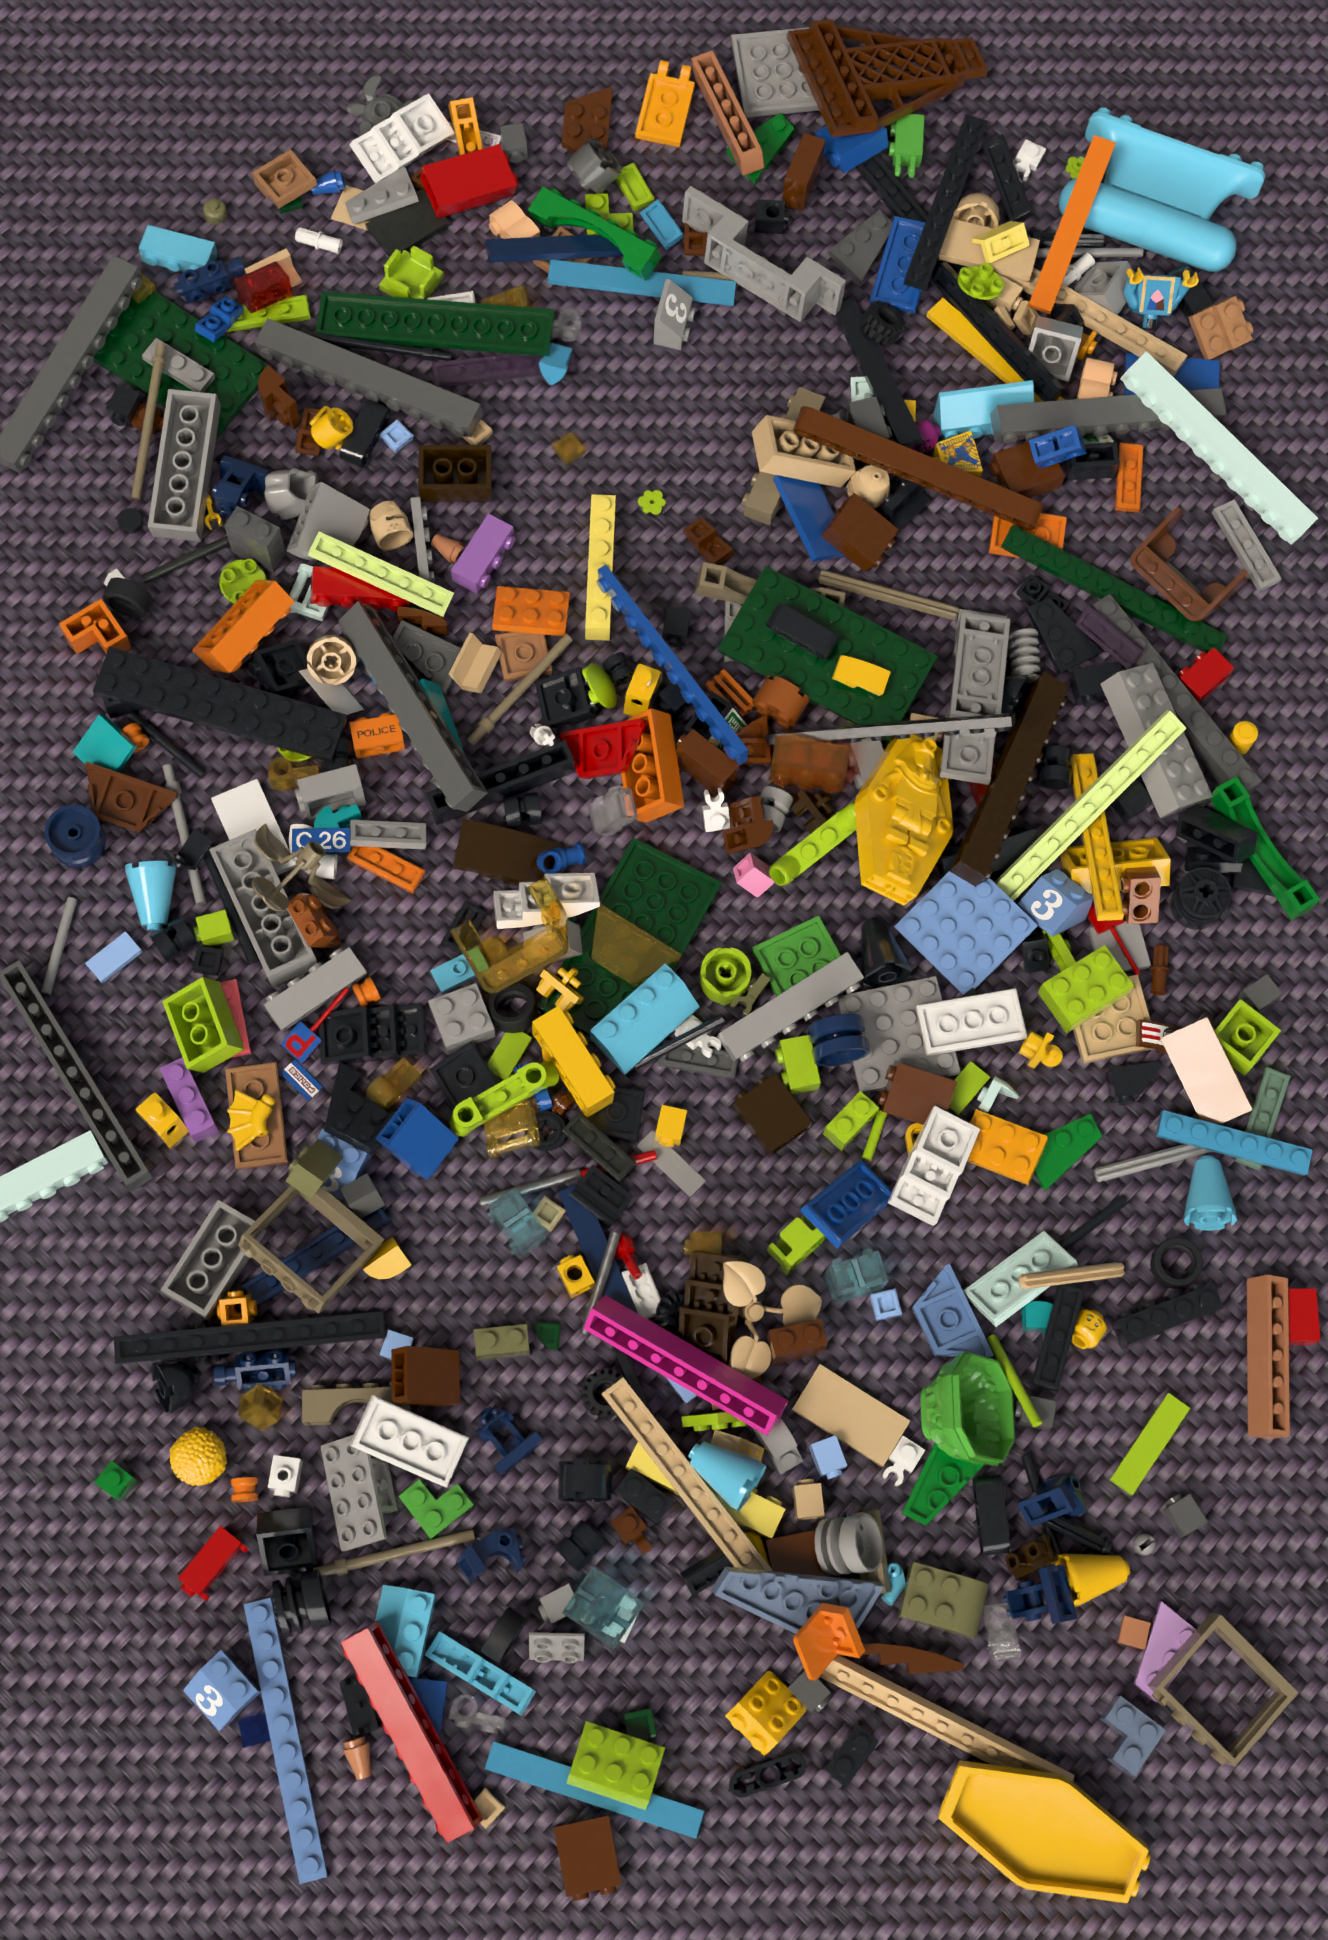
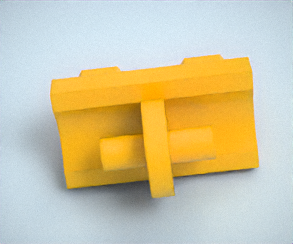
M561 967L557 973L563 979L559 978L551 970L546 971L544 969L539 975L542 977V980L536 989L539 993L549 998L554 990L557 989L562 995L555 1005L559 1006L562 1011H569L575 1004L583 1002L585 998L569 986L571 984L577 989L581 985V982L575 978L578 974L577 969L572 968L567 972Z
M1031 1031L1018 1052L1030 1059L1028 1066L1035 1068L1040 1061L1047 1067H1055L1062 1061L1063 1057L1059 1047L1048 1045L1054 1035L1048 1032L1044 1037H1041Z

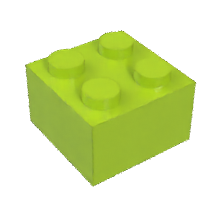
M1241 999L1215 1029L1233 1068L1243 1076L1249 1072L1281 1032L1278 1027Z

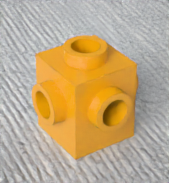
M243 1290L228 1291V1296H224L219 1300L217 1315L221 1319L222 1326L249 1324L254 1320V1316H257L256 1300H252L251 1293L244 1294ZM236 1304H241L242 1312H238L235 1309Z

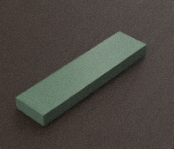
M1269 1067L1264 1069L1252 1106L1253 1110L1250 1112L1244 1132L1271 1138L1291 1077L1290 1075ZM1239 1158L1234 1160L1258 1171L1262 1164Z

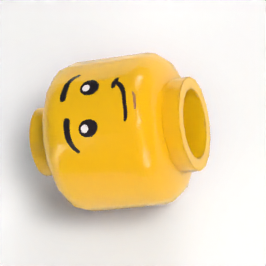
M1083 1309L1079 1311L1071 1340L1075 1346L1081 1349L1097 1346L1107 1330L1102 1314L1096 1310Z

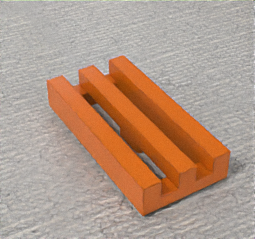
M725 669L720 671L719 675H715L713 680L708 681L705 685L710 692L712 691L728 701L715 687L718 684L742 710L739 712L742 716H745L755 707L752 703L753 699ZM722 679L726 681V683L745 701V703L748 706H746L737 697V695L722 681Z

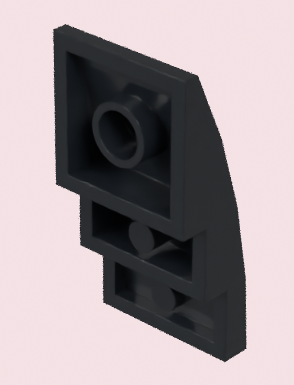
M422 1003L400 1007L388 1005L370 1009L363 1006L331 1012L319 1026V1038L323 1040L320 1043L321 1064L372 1062L428 1055L425 1005Z

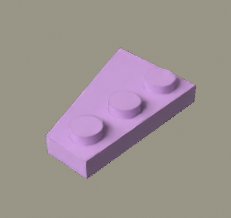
M1162 1601L1159 1602L1145 1652L1142 1655L1133 1683L1134 1686L1154 1702H1157L1152 1697L1154 1692L1147 1685L1196 1630ZM1180 1670L1175 1674V1676H1174V1677L1169 1681V1683L1164 1687L1165 1689L1168 1688V1686L1171 1684V1682L1174 1680V1678L1177 1676V1674L1180 1672Z

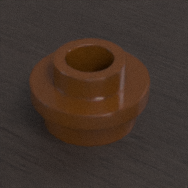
M570 1092L558 1094L552 1101L554 1105L552 1111L559 1113L561 1116L565 1115L575 1104L572 1094Z

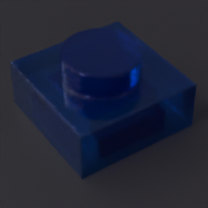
M265 1713L238 1720L243 1748L271 1741Z

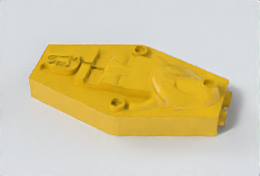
M910 734V738L895 739L894 737L858 792L854 803L861 885L903 906L919 894L952 837L953 832L948 778L940 777L943 749L938 747L933 739L926 738L924 740L915 734Z
M959 1760L938 1811V1819L1016 1885L1028 1890L1128 1903L1130 1896H1136L1140 1886V1881L1137 1880L1141 1869L1144 1871L1147 1869L1151 1854H1148L1147 1844L1069 1778L1058 1773Z

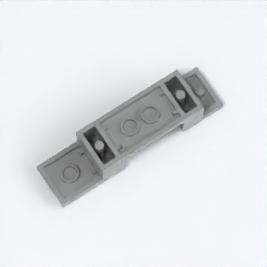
M692 186L685 191L682 222L687 223L698 232H708L704 261L706 265L735 281L740 286L799 322L804 319L815 304L833 315L838 313L841 309L846 280L839 274L831 272L819 262L813 261L808 257L804 259L792 275L788 274L783 268L775 266L765 257L757 255L745 246L748 220L742 215L736 214L722 203L716 202L704 192Z
M959 609L953 654H956L952 695L946 718L1001 714L1010 619H1007V616ZM994 728L984 729L985 732L970 734L969 730H960V734L946 736L944 733L940 777L989 785L994 741L997 733L994 731Z

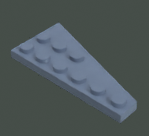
M725 1567L711 1591L714 1595L796 1634L822 1603L848 1607L858 1630L884 1586L881 1582Z

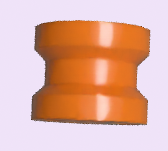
M131 723L121 730L138 746L133 753L144 749L150 741L146 734H142V728L139 723Z
M371 977L366 978L361 984L355 983L351 985L361 1007L367 1006L371 1001L377 1002L381 1000Z
M242 1477L231 1479V1486L234 1488L231 1502L257 1501L258 1494L255 1491V1486L258 1484V1478Z

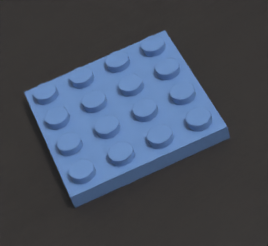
M949 871L894 927L962 994H965L971 988L975 990L1038 925L990 878L987 881L982 880L975 887Z

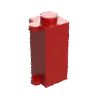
M219 1526L177 1578L183 1583L180 1588L191 1597L197 1594L207 1602L210 1598L206 1594L208 1589L240 1550L246 1553L249 1548L222 1526Z

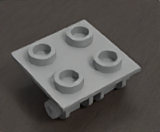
M529 1632V1660H535L540 1663H546L550 1660H560L565 1663L584 1661V1634Z

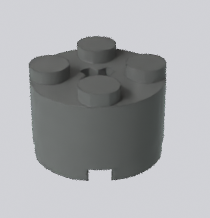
M589 138L570 158L567 166L580 177L578 182L584 189L589 190L591 188L597 194H601L622 173L620 172L622 167L610 150L605 152L600 148L603 145L601 142L594 138Z

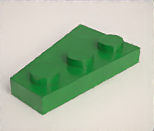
M781 113L753 130L762 149L764 168L746 174L754 185L759 181L764 170H767L771 165V161L776 154L780 153L794 134V127ZM728 147L726 154H727V155L733 160V162L737 165V163H736V161H735V159H734V157H733V155H732V153H731V151H730V149H729V147Z
M1091 1114L1044 1134L1048 1136V1142L1034 1172L1043 1192L1101 1139L1102 1135Z
M934 1442L901 1514L926 1526L984 1464H973L963 1459L951 1457Z

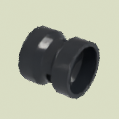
M623 652L615 653L603 662L605 670L612 675L611 680L615 686L626 684L632 680L634 670L631 666H628V659Z

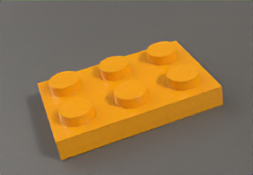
M976 1109L970 1124L980 1128V1131L967 1162L1029 1185L1048 1142V1136Z

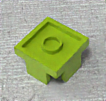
M416 246L411 248V253L404 250L401 254V251L396 249L384 265L385 277L379 284V290L392 297L427 299L444 278V272L434 266L432 255Z
M802 1214L801 1219L795 1218L780 1232L779 1236L781 1239L777 1241L776 1245L771 1243L767 1251L781 1265L780 1268L788 1276L825 1241L826 1237Z

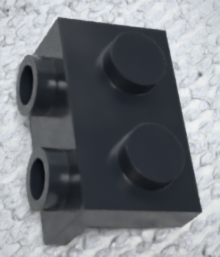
M906 479L900 485V490L895 495L891 493L883 502L882 516L899 529L898 532L908 525L931 501L921 491V485Z
M1187 847L1184 869L1189 872L1198 867H1210L1220 873L1241 872L1242 861L1235 864L1203 848Z

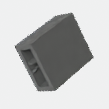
M237 506L224 525L232 552L246 559H252L257 565L274 573L286 554L280 527Z

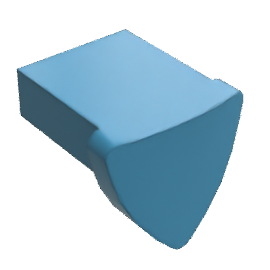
M551 343L549 357L544 356L543 359H540V371L550 385L557 383L564 377L572 355V348Z

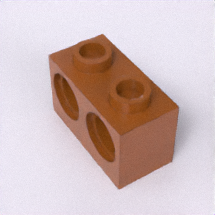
M1155 867L1125 868V878H1121V891L1124 893L1121 902L1124 917L1128 924L1158 923L1161 877ZM1144 882L1141 886L1135 887L1138 883ZM1142 905L1140 908L1134 909L1136 906Z

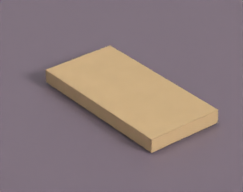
M952 219L939 260L967 267L980 266L982 263H987L981 244L973 243L972 238L993 228ZM1028 237L1029 246L989 264L993 266V271L997 274L1029 282L1040 240Z
M819 1364L792 1408V1411L830 1435H836L838 1440L881 1467L886 1463L910 1423V1420L821 1364Z

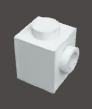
M273 1455L268 1488L274 1491L275 1496L290 1498V1493H298L303 1465L301 1459Z

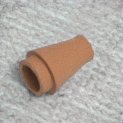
M436 534L431 541V546L436 548L451 564L457 562L466 548L463 542L444 537L441 534Z
M365 1735L356 1736L344 1741L345 1748L343 1752L355 1774L356 1780L371 1776L369 1741H366Z

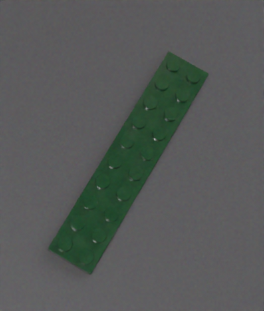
M322 291L315 332L407 346L549 357L555 310Z

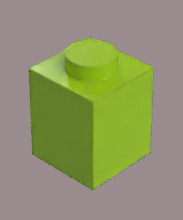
M226 910L196 917L198 926L193 927L197 942L202 941L204 947H212L234 941Z

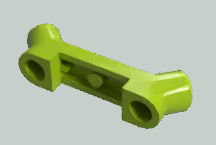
M855 801L836 812L816 830L779 857L769 868V876L772 881L779 886L788 885L856 830Z
M550 1061L532 1062L516 1070V1074L474 1098H467L455 1107L453 1114L450 1116L449 1124L451 1129L458 1136H467L475 1128L541 1090L556 1085L559 1079L557 1068Z

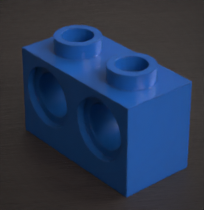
M1076 425L1029 440L1034 462L1040 469L1087 453L1081 431Z

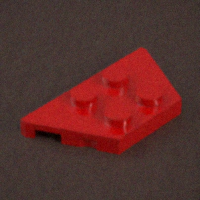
M640 718L560 732L559 737L562 741H566L575 761V770L580 778L590 779L626 773L646 726V720Z

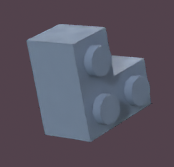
M1114 1696L1099 1718L1121 1735L1107 1760L1128 1776H1136L1166 1730L1122 1696Z

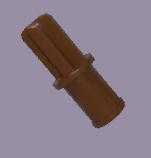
M1162 944L1155 945L1153 967L1150 968L1152 973L1150 993L1158 996L1167 994V974L1170 973L1168 968L1169 947Z

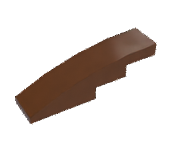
M863 1644L865 1649L863 1655L877 1654L878 1665L905 1663L906 1675L964 1670L962 1663L936 1653L898 1645Z

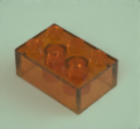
M776 735L769 781L780 786L792 784L807 790L818 788L823 789L827 793L842 792L847 773L850 746Z

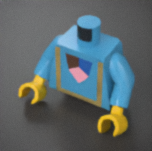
M1140 267L1137 268L1136 273H1133L1131 269H1127L1126 274L1128 278L1123 295L1132 312L1144 314L1142 328L1156 329L1158 315L1170 316L1172 310L1177 307L1190 287L1198 284L1199 279L1197 272L1190 277L1189 270L1183 272L1184 280H1181V277L1173 275L1143 274Z

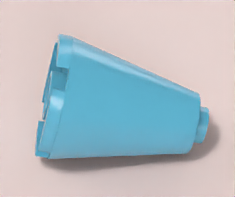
M168 861L139 862V867L132 868V863L125 865V872L141 926H147L148 931L159 930L162 928V925H166L168 922L177 869L173 862L169 866Z
M1210 1155L1202 1156L1194 1163L1184 1211V1222L1187 1226H1189V1222L1194 1224L1195 1229L1212 1231L1225 1229L1224 1224L1231 1222V1226L1235 1224L1237 1213L1221 1162L1215 1159V1157Z
M705 1441L701 1445L696 1443L688 1455L691 1458L690 1465L732 1509L740 1511L748 1501L751 1491L754 1487H757L766 1470V1465L758 1460Z

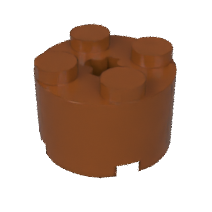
M768 675L752 703L756 707L755 713L759 717L767 716V719L770 717L777 721V726L784 730H789L790 727L796 725L810 699L806 694L803 697L799 695L800 689L789 681L777 676L771 680V675Z

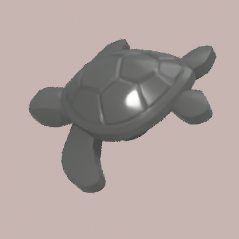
M373 76L363 87L366 103L353 102L346 109L352 116L364 118L359 126V134L362 136L375 125L390 118L394 112L414 101L408 100L402 104L400 100L390 94L376 95L381 77Z

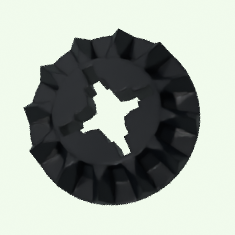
M541 1111L534 1114L525 1126V1136L528 1144L535 1150L546 1153L557 1150L565 1140V1135L562 1133L565 1123L559 1115L550 1111ZM544 1122H547L549 1130H553V1133L548 1135L546 1142L542 1134L534 1133L543 1130Z
M676 1293L667 1294L659 1301L656 1308L657 1325L675 1336L679 1333L680 1307L684 1306L683 1295ZM675 1311L678 1312V1315L674 1318L669 1317Z

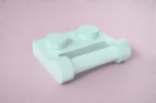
M300 564L297 570L299 574L289 595L295 601L290 607V613L296 612L323 622L329 606L321 607L317 604H310L311 584L303 602H297L307 578L311 577L313 568L307 564Z

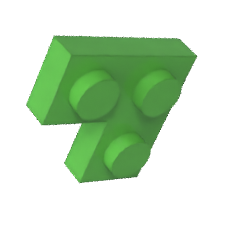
M419 1479L398 1496L430 1539L436 1537L474 1506L458 1484L435 1500Z

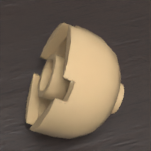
M971 193L962 198L958 203L953 219L995 228L999 224L1000 212L998 205L990 196L982 193Z
M324 635L317 638L310 646L307 654V668L311 676L318 682L339 685L346 682L354 673L356 653L352 645L345 638L338 635Z

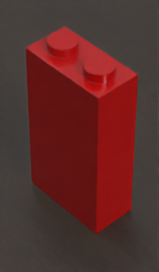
M500 144L425 165L422 167L420 175L437 219L512 197L518 186L517 176L515 172L511 171L508 155L505 151L503 152Z

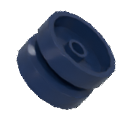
M70 804L60 807L50 815L45 824L44 835L49 848L58 861L68 867L83 868L90 866L101 857L105 850L106 836L98 818L90 809L82 805Z
M835 1015L818 1020L808 1026L809 1040L812 1044L816 1045L812 1050L814 1063L817 1066L843 1065L862 1059L870 1053L868 1039L861 1036L865 1031L861 1015Z

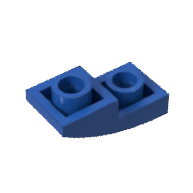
M224 296L211 305L210 313L196 323L195 331L210 341L215 342L237 321L243 313L244 307Z

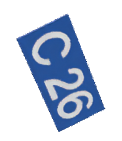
M350 828L292 829V853L298 851L300 847H305L309 841H315L320 844L325 852H350Z

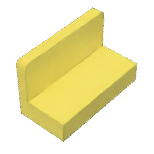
M1009 221L972 238L973 243L981 244L987 263L994 262L1029 246L1024 223Z

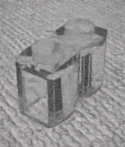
M623 786L611 787L608 790L609 792L604 796L595 798L594 802L589 805L588 810L595 836L615 834L623 826L637 819L638 815L630 788H623Z

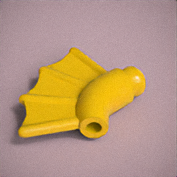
M235 1090L234 1102L227 1109L231 1119L227 1132L231 1133L235 1139L236 1151L241 1150L257 1136L262 1137L269 1133L267 1119L273 1110L271 1107L275 1104V1099L264 1094L261 1100H257L239 1090Z

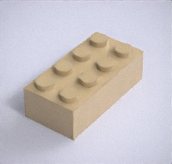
M766 415L752 431L760 472L839 488L856 472L853 457L796 434L793 431L796 421Z

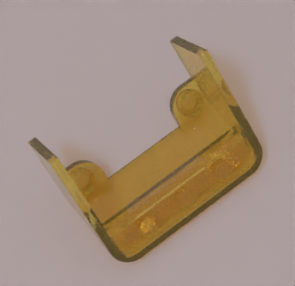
M546 876L527 887L541 911V919L546 927L544 931L510 950L497 937H490L482 941L470 920L450 931L485 991L497 993L567 953L569 947L567 914Z

